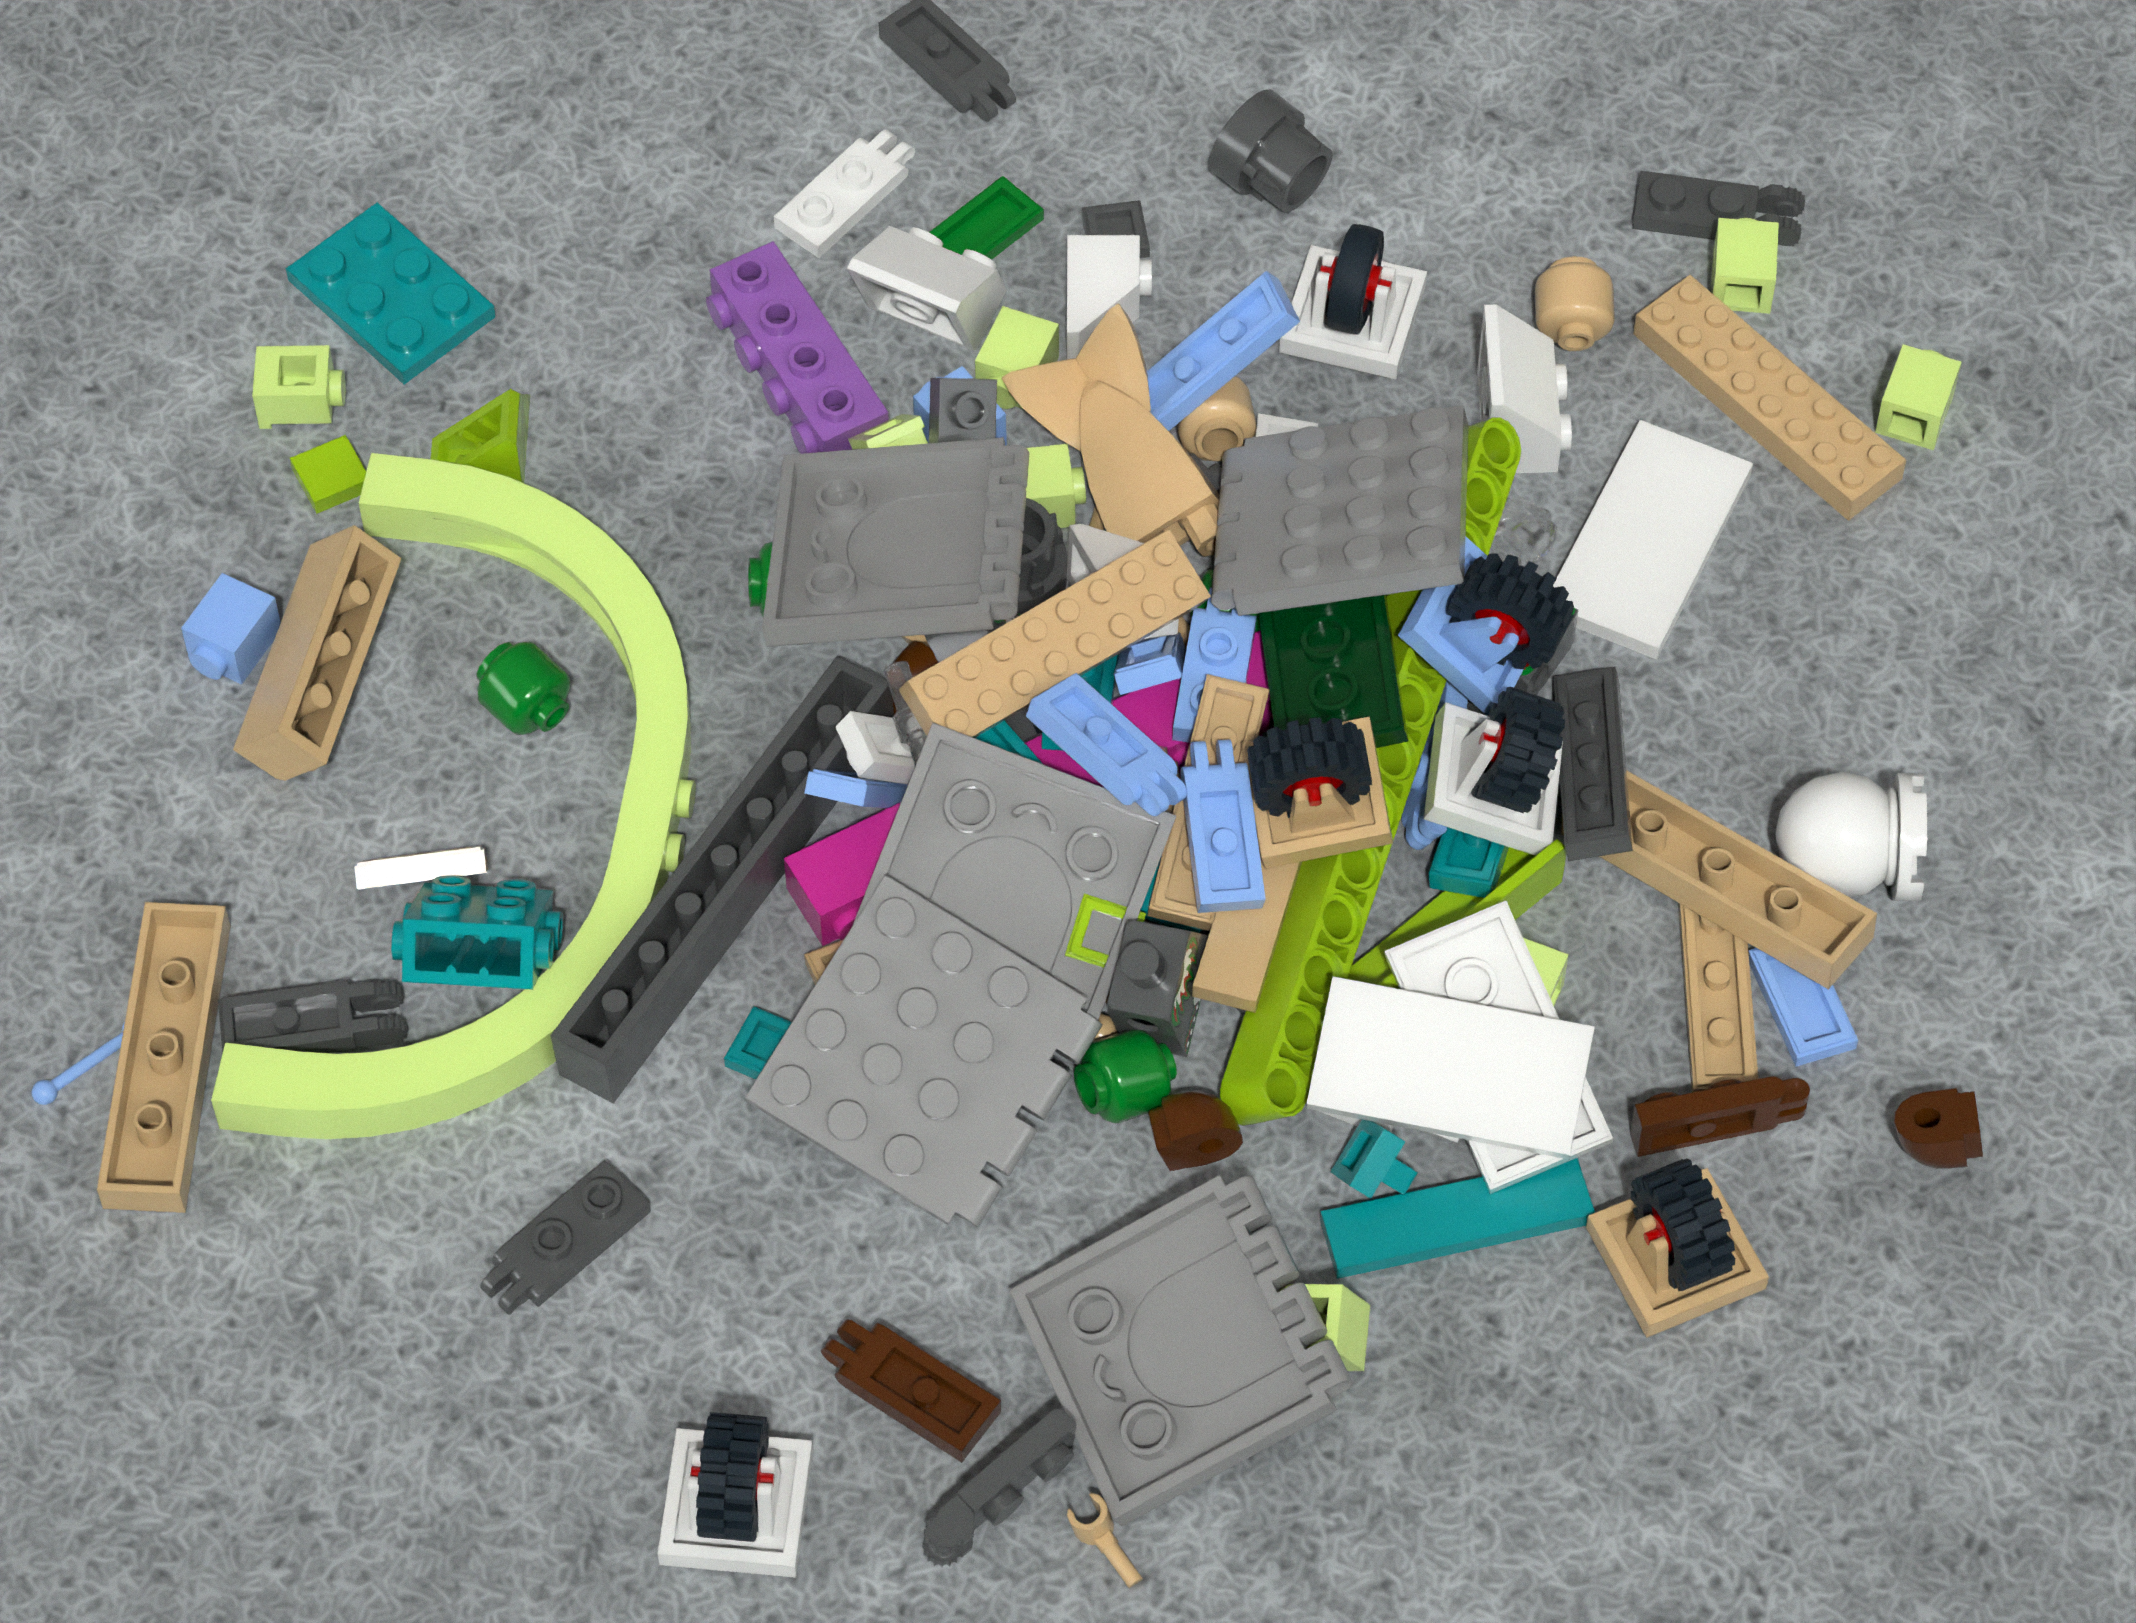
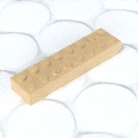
M1688 275L1636 314L1633 334L1848 521L1902 480L1906 459L1693 276Z
M1168 529L911 678L899 689V692L926 736L932 723H936L976 738L1029 707L1031 699L1075 673L1079 676L1087 673L1196 609L1208 600L1211 595L1171 530Z
M1627 771L1633 851L1599 857L1828 990L1874 938L1876 912ZM1562 814L1561 835L1564 836L1563 814Z
M145 902L97 1185V1192L103 1209L186 1213L218 1000L231 928L226 906Z

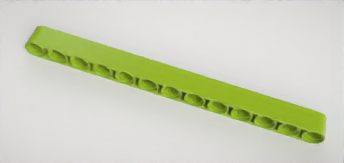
M1496 417L1468 426L1465 536L1487 556L1521 456V444L1516 430L1508 421ZM1423 589L1388 594L1387 596L1409 740L1404 743L1376 748L1393 840L1447 681L1446 678L1398 636ZM1392 844L1302 862L1256 1013L1245 1012L1221 1082V1101L1231 1108L1239 1125H1253L1295 1116L1305 1106L1308 1099L1332 977L1348 979Z

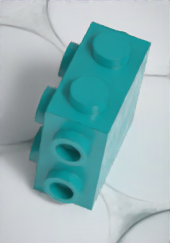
M439 876L432 879V883L423 884L413 903H406L403 921H395L391 943L392 959L402 960V982L533 990L542 970L551 969L554 950L561 949L562 911H553V890L536 889V884L528 880H503L497 883V887L471 885V880L462 876Z

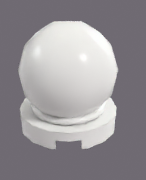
M1846 772L1812 779L1796 789L1780 810L1775 833L1780 858L1848 897L1865 895L1884 881L1885 885L1891 886L1893 901H1921L1924 881L1923 879L1911 878L1912 875H1917V856H1926L1927 795L1926 793H1921V788L1924 784V774L1897 773L1893 788H1889L1887 791L1883 790L1868 777Z

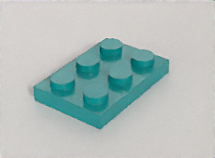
M378 202L286 268L287 278L290 283L404 385L496 317L494 305Z

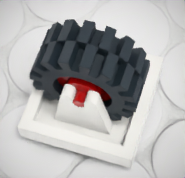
M1507 687L1506 691H1502L1499 694L1498 704L1493 703L1489 710L1490 717L1446 702L1435 717L1424 820L1535 856L1553 842L1563 737H1560L1559 734L1565 728V719L1562 718L1565 712L1564 708L1560 706L1561 703L1513 687Z
M710 1412V1416L707 1418V1427L704 1431L676 1428L658 1547L659 1565L796 1578L813 1457L812 1440L767 1436L769 1429L767 1417Z

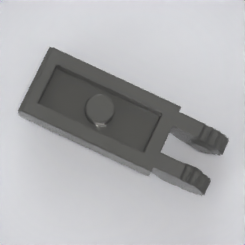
M1641 171L1632 229L1715 240L1718 218L1755 219V213L1758 212L1766 214L1755 220L1779 223L1778 245L1794 247V244H1798L1801 238L1802 229L1801 224H1798V220H1793V217H1798L1804 211L1805 195H1802V191H1798L1797 188H1790V186L1785 188L1783 185L1771 184L1759 189V186Z
M348 980L222 997L218 1000L222 1053L225 1043L301 1052L333 1053L355 1050L356 1045L368 1048L403 1042L404 1039H407V1026L404 1018L384 1015L383 1017L374 1016L353 1019L352 1011L355 1010L363 1013L400 1007L399 1005L403 1004L404 1000L403 989L400 987V983L397 984L395 981L389 980L348 984Z
M1055 1407L957 1491L955 1496L936 1511V1516H930V1521L926 1522V1529H924L923 1535L925 1536L922 1548L925 1549L923 1555L928 1557V1562L932 1561L934 1566L939 1564L941 1568L944 1565L950 1567L952 1562L957 1563L958 1557L963 1558L972 1550L974 1530L987 1519L994 1526L1003 1522L1022 1503L1024 1497L1020 1491L1037 1476L1044 1482H1047L1068 1465L1074 1456L1070 1448L1074 1444L1077 1424L1061 1408L1057 1409Z

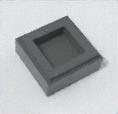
M1141 200L1082 207V222L1085 235H1140V258L1150 257V246Z

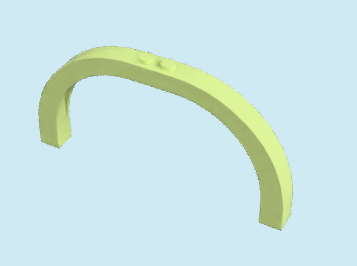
M371 453L359 499V508L364 532L369 536L467 548L499 557L529 570L553 584L574 600L597 623L616 650L626 669L635 695L637 721L633 750L611 856L602 887L588 917L572 942L552 964L551 969H547L538 977L533 990H523L500 1008L471 1024L440 1037L404 1047L375 1052L343 1054L301 1052L225 1043L211 1099L219 1129L314 1139L372 1137L413 1130L454 1118L490 1103L530 1081L556 1062L550 1035L667 882L669 872H674L684 859L685 836L677 834L680 817H692L695 804L696 782L695 780H688L691 757L690 709L681 651L671 622L653 587L633 560L603 530L578 511L549 494L510 477L468 465L432 459Z

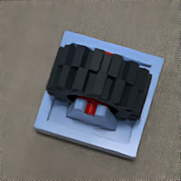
M1465 536L1464 582L1462 584L1423 589L1398 636L1487 716L1490 715L1489 710L1493 703L1498 704L1499 694L1502 691H1506L1507 687H1515L1527 663L1532 669L1541 667L1543 661L1547 664L1552 659L1574 616L1572 615L1574 605L1573 601L1566 600L1569 593L1564 586L1553 587L1557 578L1549 572L1543 576L1535 572L1539 565L1528 560L1525 567L1518 564V557L1507 554L1504 562L1498 553L1488 554L1487 556Z

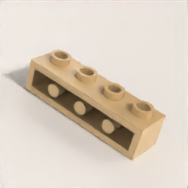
M353 525L310 544L233 748L235 752L276 779L286 781L327 764L402 559L357 526Z

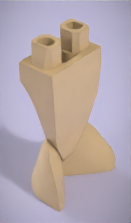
M1119 303L1108 310L1076 358L1012 371L1002 377L1011 395L1028 414L1058 439L1081 451L1089 489L1107 532L1146 543L1170 529L1180 546L1191 539L1203 557L1215 554L1219 493L1182 445L1150 413L1148 373L1141 345L1131 319Z

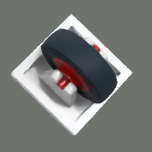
M1352 224L1345 235L1340 251L1311 245L1291 303L1300 322L1280 338L1279 352L1397 379L1425 291L1427 271L1382 261L1384 232L1366 225Z

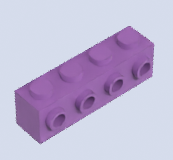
M774 241L709 269L712 295L706 297L708 311L715 325L720 330L729 327L735 336L734 347L744 369L748 373L757 370L764 380L762 383L763 393L773 413L776 416L785 413L793 424L791 426V434L800 454L852 450L849 438L889 420L887 409Z

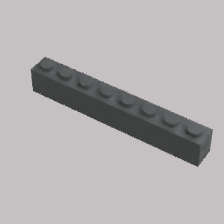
M836 656L550 1035L560 1076L614 1104L784 875V858L804 848L838 802L805 794L808 772L813 771V769L856 772L847 759V751L835 726L850 711L895 718L891 682Z

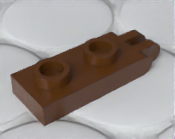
M1770 1076L1745 1082L1736 1079L1723 1080L1713 1084L1706 1090L1682 1095L1672 1092L1654 1095L1643 1103H1638L1634 1106L1630 1136L1636 1155L1641 1157L1774 1129L1778 1124L1799 1120L1805 1115L1810 1087L1805 1080L1800 1078L1781 1080L1780 1078Z
M846 1319L838 1328L837 1333L843 1341L855 1348V1350L852 1351L833 1339H830L821 1350L824 1358L839 1368L835 1378L843 1387L961 1463L1001 1413L1000 1399L882 1324L875 1323L870 1331L854 1321Z

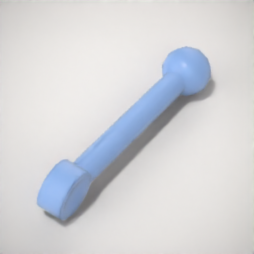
M123 1032L52 1080L36 1082L31 1091L34 1101L41 1105L52 1103L56 1099L59 1090L120 1049Z

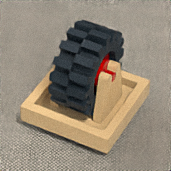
M1321 717L1309 718V724L1299 725L1298 720L1287 722L1288 729L1281 730L1278 727H1273L1267 730L1268 737L1258 736L1254 740L1242 742L1245 763H1247L1260 853L1265 869L1393 844L1370 717L1344 722L1338 718H1331L1326 724H1322Z
M1681 1159L1635 1178L1631 1184L1633 1188L1631 1199L1588 1216L1586 1229L1646 1338L1767 1288L1769 1276L1708 1168L1701 1170L1696 1164L1692 1165L1690 1159Z

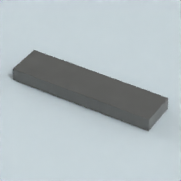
M1616 666L1554 677L1555 702L1561 703L1560 706L1564 708L1565 712L1562 716L1565 719V728L1559 736L1563 737L1560 783L1564 845L1568 861L1633 851L1620 683Z

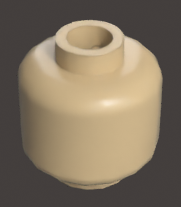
M1565 257L1552 263L1550 268L1538 277L1535 285V311L1538 330L1553 339L1554 343H1558L1562 349L1568 351L1585 350L1593 346L1595 341L1601 340L1611 331L1615 321L1614 289L1610 275L1597 266L1594 261L1585 257Z
M1234 376L1177 424L1180 442L1189 454L1194 453L1199 459L1205 461H1222L1226 450L1244 446L1245 438L1255 436L1257 424L1248 387L1239 377Z

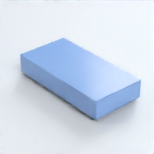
M1181 633L1139 641L1119 654L1114 676L1120 695L1182 678L1186 649Z
M813 769V771L808 772L804 793L862 807L889 808L902 801L908 784L859 778L856 772Z
M1758 948L1748 950L1751 970L1795 1067L1857 1048L1858 1038L1833 985L1828 990Z

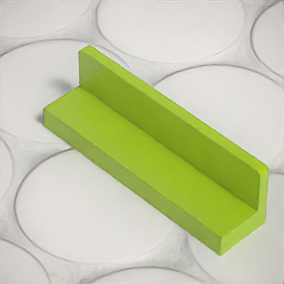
M1556 839L1536 856L1509 847L1495 890L1485 898L1448 891L1442 892L1352 965L1348 979L1399 989L1385 958L1386 950L1503 901H1507L1516 920L1562 882L1567 854L1565 845Z

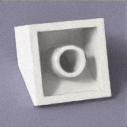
M889 226L852 257L847 269L869 308L972 351H976L1007 291L996 269V263L990 258L969 249H965L962 255L943 248V242L933 234L912 227L909 233Z
M1497 304L1484 305L1477 368L1480 422L1496 417L1508 421L1514 427L1521 444V456L1516 473L1558 472L1560 451L1570 450L1572 440L1570 414H1560L1559 401H1566L1567 398L1566 364H1555L1553 339Z

